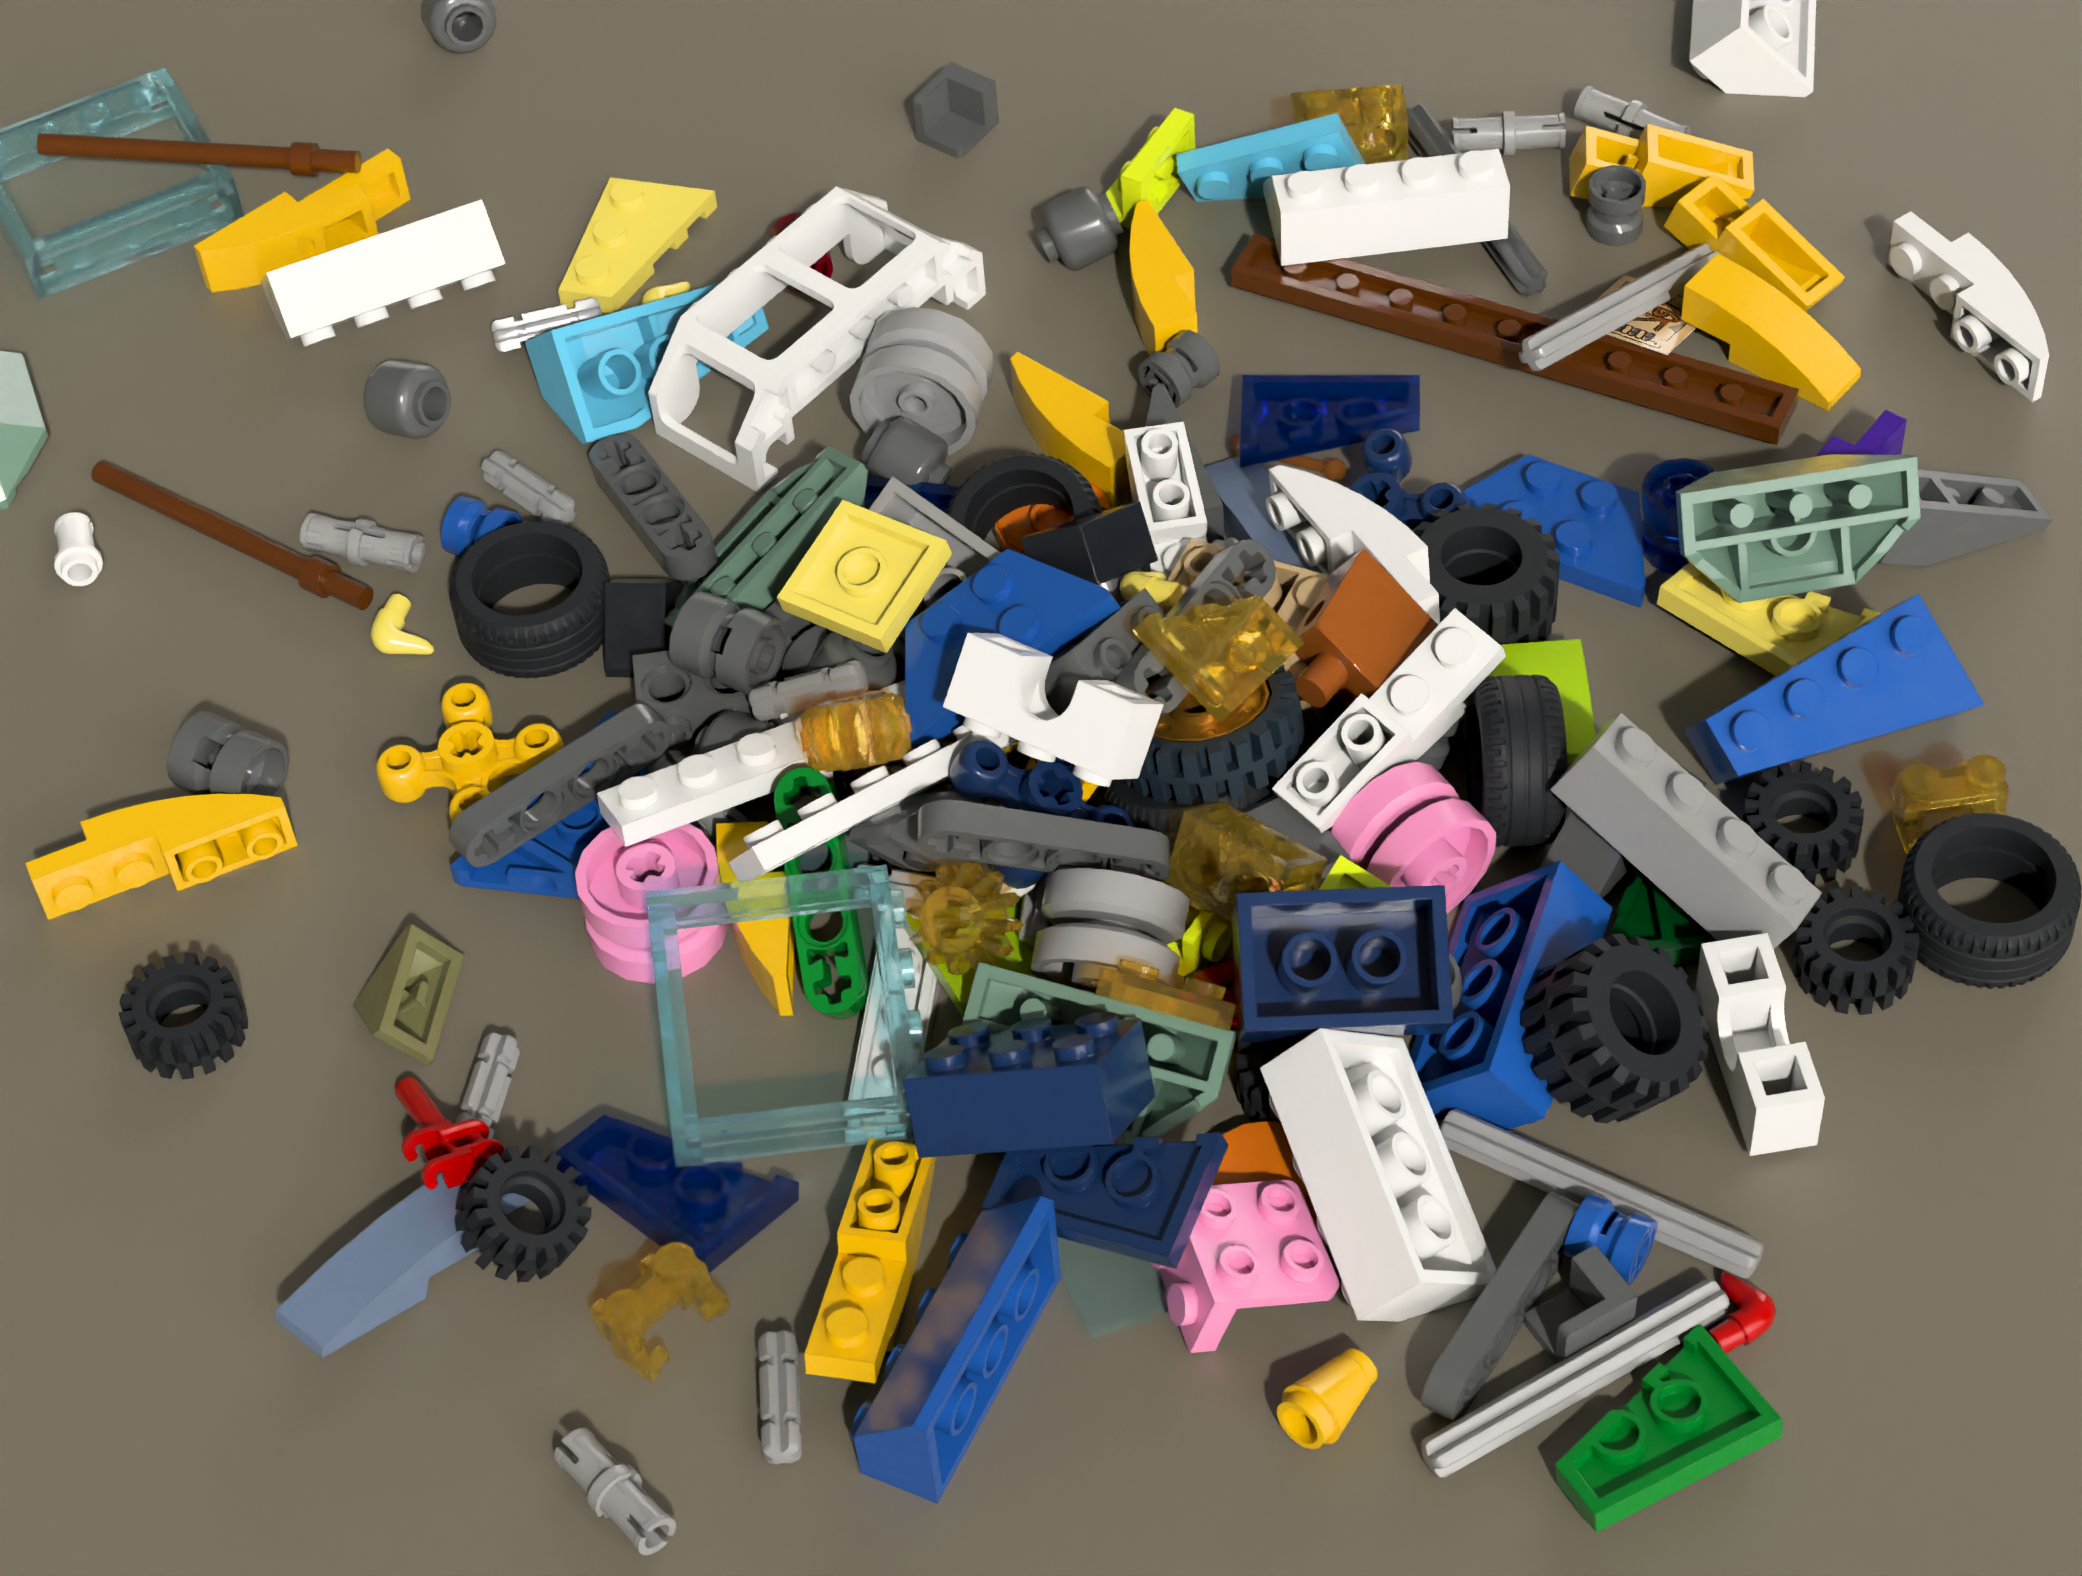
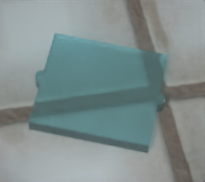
M1058 1237L1061 1280L1089 1340L1135 1323L1140 1326H1147L1151 1321V1317L1168 1312V1292L1159 1268H1153L1148 1261Z

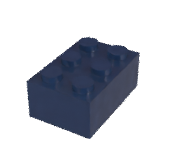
M1445 885L1236 894L1231 905L1238 1042L1303 1040L1319 1028L1381 1036L1444 1034L1454 1023Z
M1112 1012L1085 1015L1078 1018L1075 1024L1052 1026L1051 1019L1044 1017L1023 1020L1012 1025L1011 1029L989 1031L988 1025L985 1023L961 1025L951 1029L948 1032V1037L938 1047L926 1052L923 1055L924 1060L902 1079L919 1158L1113 1144L1155 1097L1141 1018L1116 1020V1015Z

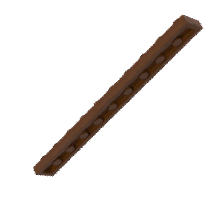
M1257 233L1252 235L1231 268V286L1775 445L1778 444L1797 407L1798 388L1672 352L1664 355L1607 334L1541 371H1532L1528 363H1521L1518 354L1523 351L1522 341L1559 320L1344 258L1281 266L1275 239Z

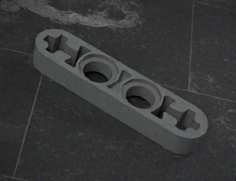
M626 434L612 435L598 441L589 453L597 484L666 574L673 579L687 581L701 578L710 573L716 566L718 557L709 528L640 441ZM621 463V465L624 466V467H626V468H624L623 470H620V467H619L618 464ZM652 488L641 494L629 495L640 489ZM665 518H676L668 523L652 525ZM685 542L686 548L688 549V551H686L684 548L678 547V546H680L681 544H683V543Z
M1248 539L1241 540L1216 554L1120 671L1115 683L1163 703L1160 717L1175 709L1272 588L1276 579V568L1268 550L1259 542ZM1245 567L1246 572L1243 575L1245 582L1235 587L1230 581L1236 579ZM1205 595L1213 598L1219 605L1222 613L1220 625L1214 624L1205 614L1203 608V598ZM1173 634L1180 636L1189 647L1190 662L1188 665L1180 662L1172 651L1171 637ZM1158 673L1163 679L1155 683L1147 696L1145 693L1148 687L1146 679Z
M644 703L635 704L624 709L467 807L451 825L449 830L450 843L472 866L485 867L495 863L595 800L598 792L617 786L656 761L670 743L672 730L669 724L656 711ZM596 760L593 766L579 777L584 768ZM544 793L536 804L526 810L532 800Z
M958 800L932 801L924 804L918 810L917 845L920 850L931 855L1049 873L1059 869L1071 868L1106 869L1135 874L1159 882L1166 879L1170 874V841L1161 832Z
M1552 1191L1546 1195L1432 1368L1422 1392V1406L1453 1422L1465 1414L1525 1322L1526 1312L1534 1308L1566 1257L1563 1255L1566 1236L1580 1204Z

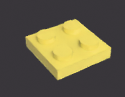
M842 500L778 594L777 599L783 611L887 653L950 559L952 552L947 541Z

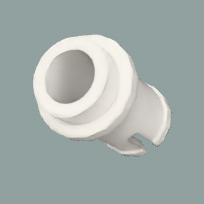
M76 512L64 514L55 522L54 533L57 538L58 553L54 559V568L57 575L66 583L72 586H85L97 578L102 570L103 559L101 553L94 546L92 522L88 523L90 520L87 515Z

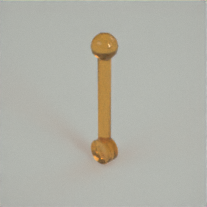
M1247 434L1235 435L1230 440V451L1234 457L1247 453L1250 456L1254 455L1321 472L1331 481H1339L1346 475V465L1338 458H1332L1326 462L1253 443V438Z

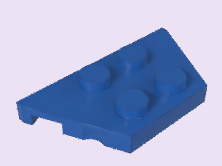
M1530 454L1463 490L1471 508H1483V503L1497 504L1496 509L1506 511L1511 507L1522 512V519L1534 518L1542 524V533L1551 534L1555 541V551L1559 552L1560 580L1639 608L1642 606L1645 595V573L1639 492Z
M1006 549L905 625V737L907 741L916 749L934 739H937L939 742L963 724L965 716L946 709L943 705L967 633H999L1055 657L1121 607L1106 588L1013 550Z
M610 710L589 731L596 728L597 726L604 723L605 721L612 718L618 713L614 712L613 710ZM596 760L591 762L588 766H586L584 770L580 773L579 777L586 773L593 766ZM648 766L629 778L649 774ZM544 793L532 800L526 810L536 804ZM598 798L488 866H472L461 855L450 865L454 882L465 887L579 899L575 871L581 854L601 831L610 827L600 814Z

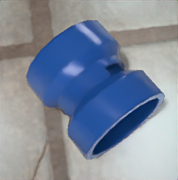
M460 496L448 508L443 519L440 538L442 548L447 553L461 557L468 548L472 547V544L489 533L509 525L523 523L522 517L518 513L504 508H496L493 511L488 510L482 501L467 496Z
M1591 1192L1582 1201L1573 1218L1566 1236L1563 1255L1572 1260V1257L1596 1245L1626 1283L1631 1285L1640 1274L1649 1256L1657 1233L1658 1222L1639 1212L1626 1215L1616 1211L1611 1200Z

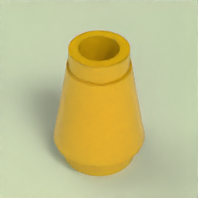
M1348 1348L1341 1355L1336 1356L1285 1388L1282 1394V1403L1277 1408L1278 1421L1285 1433L1297 1444L1307 1449H1318L1323 1444L1335 1443L1370 1390L1371 1385L1378 1378L1374 1363L1363 1352L1354 1348Z

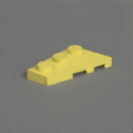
M610 177L558 289L561 304L566 303L567 308L575 307L574 301L594 297L597 298L602 312H617L655 273L653 264L669 247L677 250L688 238L687 229L699 216L707 219L717 208L715 191Z
M1690 562L1660 586L1657 605L1775 676L1880 614V612L1864 608L1861 616L1829 607L1831 597L1812 591L1808 592L1805 598L1786 595L1738 603L1731 599Z

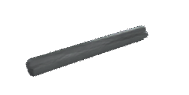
M1418 104L1413 109L1406 108L1401 113L1403 121L1400 124V128L1421 157L1459 154L1457 148L1425 106ZM1508 220V239L1484 241L1483 243L1521 295L1530 296L1535 291L1541 292L1547 286L1545 282L1547 271Z

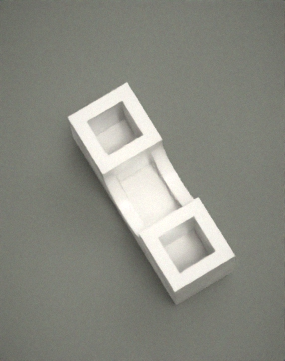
M967 633L943 705L944 708L965 716L963 722L965 728L992 738H1000L1001 733L1020 741L1017 750L1021 753L1046 762H1055L1056 757L1075 765L1072 772L1073 775L1096 785L1109 787L1112 780L1136 779L1139 777L1164 705L1163 703L1109 680H1078L1071 703L1061 715H1058L1049 705L1045 694V679L1053 656L999 633Z
M1768 933L1702 943L1696 990L1702 1002L1700 1007L1703 1016L1707 1018L1709 1035L1749 1156L1817 1145L1825 1096L1806 1042L1794 1044L1789 1042L1784 1016L1786 984Z

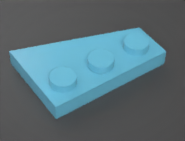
M1338 113L1176 154L1178 174L1196 202L1264 198L1263 182L1271 176L1366 164Z

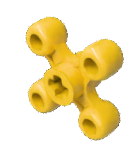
M459 683L449 688L442 697L441 712L447 730L439 739L438 750L419 752L416 748L408 745L389 747L377 759L376 775L383 794L391 801L397 803L416 801L423 796L428 788H449L453 796L449 806V817L452 824L457 816L467 807L504 785V777L522 774L562 749L564 744L559 732L552 726L544 723L528 725L520 730L516 738L510 740L494 739L490 730L493 721V711L487 693L479 685Z

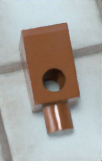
M1364 548L1338 566L1329 575L1290 639L1292 651L1307 665L1306 669L1295 680L1298 695L1306 703L1317 708L1324 707L1334 695L1347 706H1350L1361 693L1367 698L1373 695L1438 626L1423 608Z

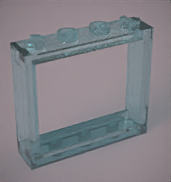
M165 67L0 129V231L38 300L222 229L244 216L234 179L227 167L221 165L199 164L205 174L33 240L4 190L1 182L66 158L65 156L40 155L37 151V138L40 133L122 137L171 118L184 141L211 143ZM158 103L163 104V107L151 110V106ZM220 199L224 205L212 210L210 202ZM53 263L55 271L41 275L39 268Z
M887 865L646 892L676 1167L867 1144L869 1138L890 1141L914 1138L902 1079L915 1068L913 1051L924 1049L923 1031L919 1009L907 1010L904 989L915 988L911 948L898 949L896 929L907 927L905 901L902 888L890 889ZM871 908L896 1095L698 1118L677 929Z

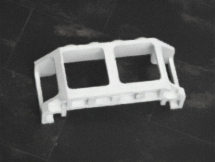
M835 187L817 203L809 206L804 214L780 234L772 237L762 249L740 267L734 269L725 280L701 300L694 302L680 316L648 391L656 433L750 489L760 493L778 477L777 468L766 462V454L770 445L777 439L787 445L795 439L792 417L864 356L869 338L878 321L894 311L913 307L919 308L930 297L945 305L954 302L969 310L986 295L982 252L965 243L928 233L888 211L887 202L881 198ZM896 230H898V231H900V232H902V233L908 235L909 237L913 238L914 241L911 240L910 238H908V237H906V236H904V235L898 233ZM842 239L846 256L858 264L869 263L885 249L896 254L892 260L857 288H847L810 268L811 265ZM788 285L832 308L829 314L775 359H762L726 338ZM699 360L755 393L735 440L737 457L681 425L693 411L699 397L700 383L696 366Z

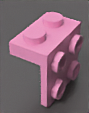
M1291 1180L1212 1185L1177 1268L1173 1269L1150 1262L1153 1268H1158L1168 1294L1167 1305L1170 1318L1176 1326H1180L1189 1353L1216 1351L1236 1309L1328 1301L1334 1297L1339 1288L1338 1277L1299 1185Z

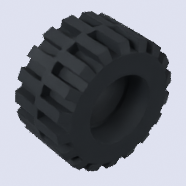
M1469 503L1457 505L1456 511L1452 513L1445 509L1433 514V523L1423 521L1415 528V535L1428 546L1430 584L1439 593L1440 623L1455 608L1500 645L1538 642V640L1546 641L1552 632V623L1556 620L1560 559L1559 552L1555 551V541L1551 534L1542 533V524L1534 518L1522 519V512L1511 507L1506 511L1496 509L1497 504L1483 503V508H1471ZM1472 584H1484L1488 586H1477Z
M1612 934L1605 939L1601 937L1543 970L1534 978L1536 984L1527 989L1523 999L1530 1006L1521 1012V1026L1529 1030V1037L1523 1039L1526 1053L1533 1054L1537 1066L1533 1067L1539 1080L1546 1079L1551 1085L1550 1094L1559 1103L1567 1100L1570 1102L1571 1112L1582 1118L1591 1114L1594 1121L1607 1124L1613 1120L1621 1122L1689 1088V1083L1698 1079L1703 1070L1699 1062L1707 1058L1709 1047L1703 1040L1702 1035L1709 1031L1707 1018L1701 1016L1698 1006L1702 1002L1697 990L1691 991L1686 982L1688 976L1679 965L1675 968L1669 962V954L1660 947L1650 950L1646 939L1634 936L1627 940L1624 934Z

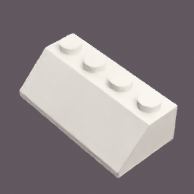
M1693 0L1689 62H1691L1692 67L1700 77L1710 79L1728 94L1806 97L1813 92L1816 0Z
M1499 149L1474 150L1466 153L1425 158L1415 157L1409 160L1375 164H1357L1350 167L1317 171H1299L1291 174L1271 176L1263 182V193L1281 266L1508 239L1510 184Z
M481 199L267 272L260 281V285L286 341L301 338L303 346L307 347L335 337L336 334L333 326L354 319L357 329L389 318L386 308L395 304L408 301L410 309L414 310L442 300L440 289L461 282L465 292L494 282L496 280L493 271L501 268L506 263Z
M1319 1028L1262 1066L1260 1069L1269 1090L1270 1106L1274 1114L1281 1121L1293 1152L1294 1168L1298 1176L1305 1183L1317 1214L1319 1233L1329 1245L1342 1279L1341 1288L1347 1303L1354 1310L1357 1320L1400 1322L1480 1296L1497 1269L1404 1039Z

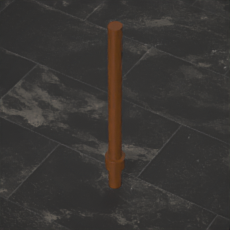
M40 133L37 138L38 153L48 156L290 169L291 174L297 176H317L319 171L359 173L362 165L360 151L320 149L317 143L293 142L291 147L51 133Z
M99 461L92 470L91 476L94 482L299 580V585L302 589L321 598L332 596L359 610L368 608L373 600V590L342 575L337 565L318 556L304 557L106 461Z

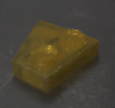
M1261 596L1236 599L1228 606H1220L1215 603L1194 606L1184 615L1162 618L1160 612L1152 613L1144 618L1132 631L1219 723L1305 643Z
M1121 958L1117 971L1107 968L1102 969L1096 995L1230 1031L1236 1004L1223 1001L1225 987L1186 977L1183 990L1157 983L1160 969Z

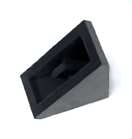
M1140 500L1021 537L1027 557L1096 585L1158 561Z
M620 578L605 582L604 669L606 677L634 678L632 655L669 650L672 630L664 621L668 613L675 608L676 598L683 586L682 581L676 579Z

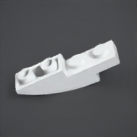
M1911 211L1894 220L1887 264L1899 276L1909 280L1933 299L1941 309L1947 310L1953 315L1950 337L1957 342L1961 349L1971 353L1995 372L2005 384L2015 388L2031 402L2041 398L2049 359L2046 337L2034 307L2009 270L1969 232L1950 242Z
M1184 422L1123 430L1132 502L1138 500L1141 502L1158 557V561L1144 566L1145 572H1162L1166 575V581L1191 538L1207 542V519Z
M1277 465L1269 469L1271 496L1266 498V507L1270 519L1279 531L1286 530L1297 542L1299 551L1309 566L1317 565L1324 574L1330 575L1338 566L1364 548L1438 625L1440 624L1439 593L1430 584L1428 546L1405 524L1363 495L1336 482L1283 465Z
M1454 608L1369 699L1362 693L1272 787L1273 792L1320 833H1323L1334 825V822L1349 801L1370 781L1395 766L1417 761L1465 713L1462 706L1464 700L1506 657L1503 647Z

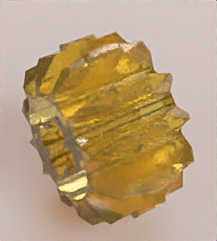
M867 693L859 696L827 700L824 703L811 705L800 715L802 731L799 733L803 752L806 751L809 767L817 771H847L886 764L889 761L900 760L912 749L910 733H912L910 715L906 713L903 697L894 693Z
M968 861L963 862L959 869L954 864L941 865L935 869L936 881L922 880L916 885L925 903L911 905L906 912L915 919H921L922 928L915 930L909 939L916 944L930 942L925 962H929L931 965H939L946 962L948 973L963 975L967 974L970 968L976 971L979 962L994 966V956L1005 957L1014 951L1005 932L1020 931L1024 924L1017 918L1009 917L1008 908L1015 906L1021 897L1015 892L1000 894L1005 875L999 871H989L984 874L982 864ZM960 912L970 914V924H961Z

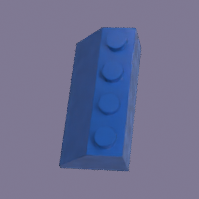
M1562 861L1541 867L1468 895L1465 898L1449 943V952L1457 961L1462 975L1463 990L1459 1004L1453 1010L1454 1023L1444 1034L1417 1035L1410 1053L1435 1119L1443 1121L1451 1109H1459L1500 1128L1509 1130L1544 1119L1546 1112L1552 1104L1551 1085L1546 1079L1539 1080L1533 1067L1537 1066L1533 1054H1527L1523 1039L1529 1037V1030L1521 1026V1012L1530 1006L1523 999L1527 989L1536 984L1534 978L1540 972L1601 937L1604 939L1603 936L1613 909Z
M1038 1196L984 1210L980 1213L970 1233H961L956 1238L949 1253L948 1271L938 1289L931 1287L924 1294L917 1310L915 1330L906 1345L899 1343L891 1352L884 1370V1384L874 1402L865 1401L855 1416L851 1428V1440L855 1442L861 1474L938 1504L1062 1277L1054 1200Z

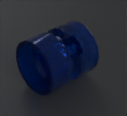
M1671 459L1655 465L1645 475L1641 485V505L1644 515L1642 520V543L1644 557L1653 567L1665 573L1676 574L1689 563L1680 554L1676 491L1710 473L1716 472L1711 466L1694 459Z

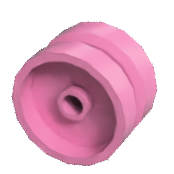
M1416 761L1395 766L1370 781L1349 801L1334 822L1330 832L1349 854L1351 862L1391 887L1445 885L1447 914L1471 893L1486 873L1496 848V832L1490 823L1468 801L1459 800V795L1452 785L1432 765Z
M688 823L625 847L612 828L609 827L601 831L583 850L575 871L577 893L582 914L585 917L591 950L604 968L626 980L654 984L681 979L704 967L721 949L729 927V920L715 847L702 830Z

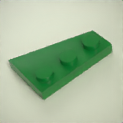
M1700 1323L1683 1338L1684 1348L1667 1365L1664 1366L1658 1363L1642 1379V1389L1621 1410H1610L1555 1464L1556 1483L1596 1533L1782 1437V1418Z

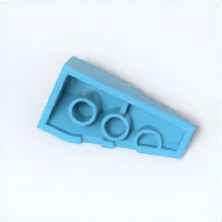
M720 283L550 330L525 342L542 398L582 444L636 429L652 417L648 391L680 316L694 302L701 300ZM763 307L726 338L744 348L767 331L769 326ZM700 360L696 363L699 379L714 369Z

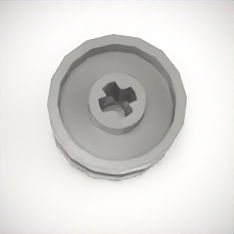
M917 307L891 312L876 323L869 338L862 359L863 363L849 396L852 415L863 432L871 437L882 421L891 424L900 417H907L940 436L948 445L947 455H952L969 443L977 427L982 411V401L989 389L994 373L993 353L983 336L963 319L940 310Z
M1091 868L1059 869L1049 873L1046 879L1041 914L1053 923L1054 926L1037 932L1031 972L1043 980L1113 999L1151 1001L1171 997L1175 990L1180 957L1167 944L1183 938L1190 899L1176 888L1135 874Z

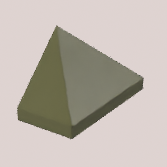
M411 924L398 937L353 1003V1006L372 1035L422 1064L428 1065L434 1061L464 955Z

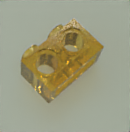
M1402 84L1374 85L1336 90L1321 89L1291 93L1292 124L1338 113L1366 164L1408 160V116Z
M1222 801L1184 811L1170 857V874L1163 880V883L1184 893L1190 899V906L1204 912L1217 913L1232 922L1231 905L1237 893L1268 892V888L1270 892L1318 890L1327 858Z

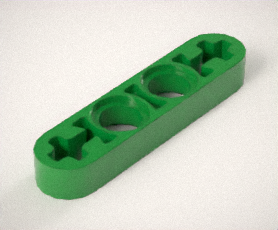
M809 767L796 768L787 772L779 780L774 792V804L777 820L780 821L784 830L802 821L797 812L800 808L792 805V801L802 797L803 786L809 785L817 794H821V797L832 792L836 801L839 802L835 786L819 771ZM844 832L821 844L828 846L833 855V863L830 870L824 876L809 879L802 874L800 861L803 854L784 864L804 993L807 1001L815 1010L834 1020H845L855 1016L865 1006L869 992L868 974L856 900L853 899L852 876ZM834 907L841 912L843 917L842 929L834 939L827 942H819L812 937L810 931L812 918L819 910ZM848 950V956H847V957L837 956V955H839V954H841V953H844V952H846V951ZM816 955L834 956L839 976L851 982V988L841 992L842 1002L836 1004L833 999L822 994V988L832 985L831 967L823 959L815 962Z

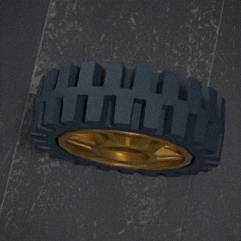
M1233 648L1228 656H1222V652H1220L1180 704L1171 712L1159 717L1139 777L1136 779H1122L1128 787L1133 785L1134 791L1143 797L1152 792L1154 801L1167 803L1175 795L1178 805H1192L1196 796H1202L1204 804L1219 803L1220 793L1227 792L1232 800L1245 796L1244 786L1246 785L1259 790L1269 785L1268 775L1280 778L1288 771L1287 763L1295 764L1300 756L1299 748H1303L1305 742L1302 709L1291 672L1285 671L1284 665L1276 659L1269 662L1267 655L1258 652L1249 658L1244 649ZM1190 652L1181 654L1183 664H1189ZM1158 673L1146 679L1148 682V687L1145 690L1147 696L1155 683L1163 679Z

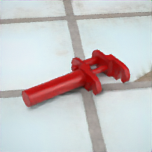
M405 1078L397 1084L395 1088L397 1099L419 1127L418 1130L410 1132L403 1139L401 1151L407 1161L413 1162L418 1157L415 1148L417 1145L422 1144L421 1150L428 1162L421 1171V1179L428 1189L432 1190L437 1187L438 1181L435 1177L439 1172H442V1179L448 1189L466 1184L488 1158L496 1152L500 1156L505 1151L499 1141L488 1139L489 1129L482 1120L469 1119L451 1124L415 1078Z

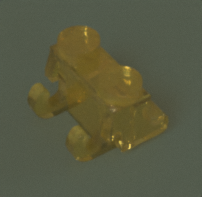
M1982 754L1976 755L1969 760L1960 761L1957 767L1936 770L1926 764H1914L1906 769L1897 770L1890 793L1895 803L1893 821L1905 853L1909 854L1913 845L1927 831H1918L1923 828L1924 816L1967 810L1969 815L1973 813H1998L2006 816L2009 787L2005 780L2006 768L2004 763L1997 757Z
M681 1242L666 1244L656 1254L648 1253L638 1263L643 1275L628 1289H621L612 1293L606 1301L602 1298L589 1308L590 1316L597 1325L598 1333L611 1342L614 1355L648 1382H652L662 1373L661 1367L670 1359V1356L660 1346L656 1347L650 1354L646 1353L647 1345L643 1334L676 1304L686 1311L697 1300L702 1304L697 1309L699 1315L709 1322L715 1315L720 1317L730 1308L727 1296L711 1282L707 1265L695 1256L693 1249L689 1245Z

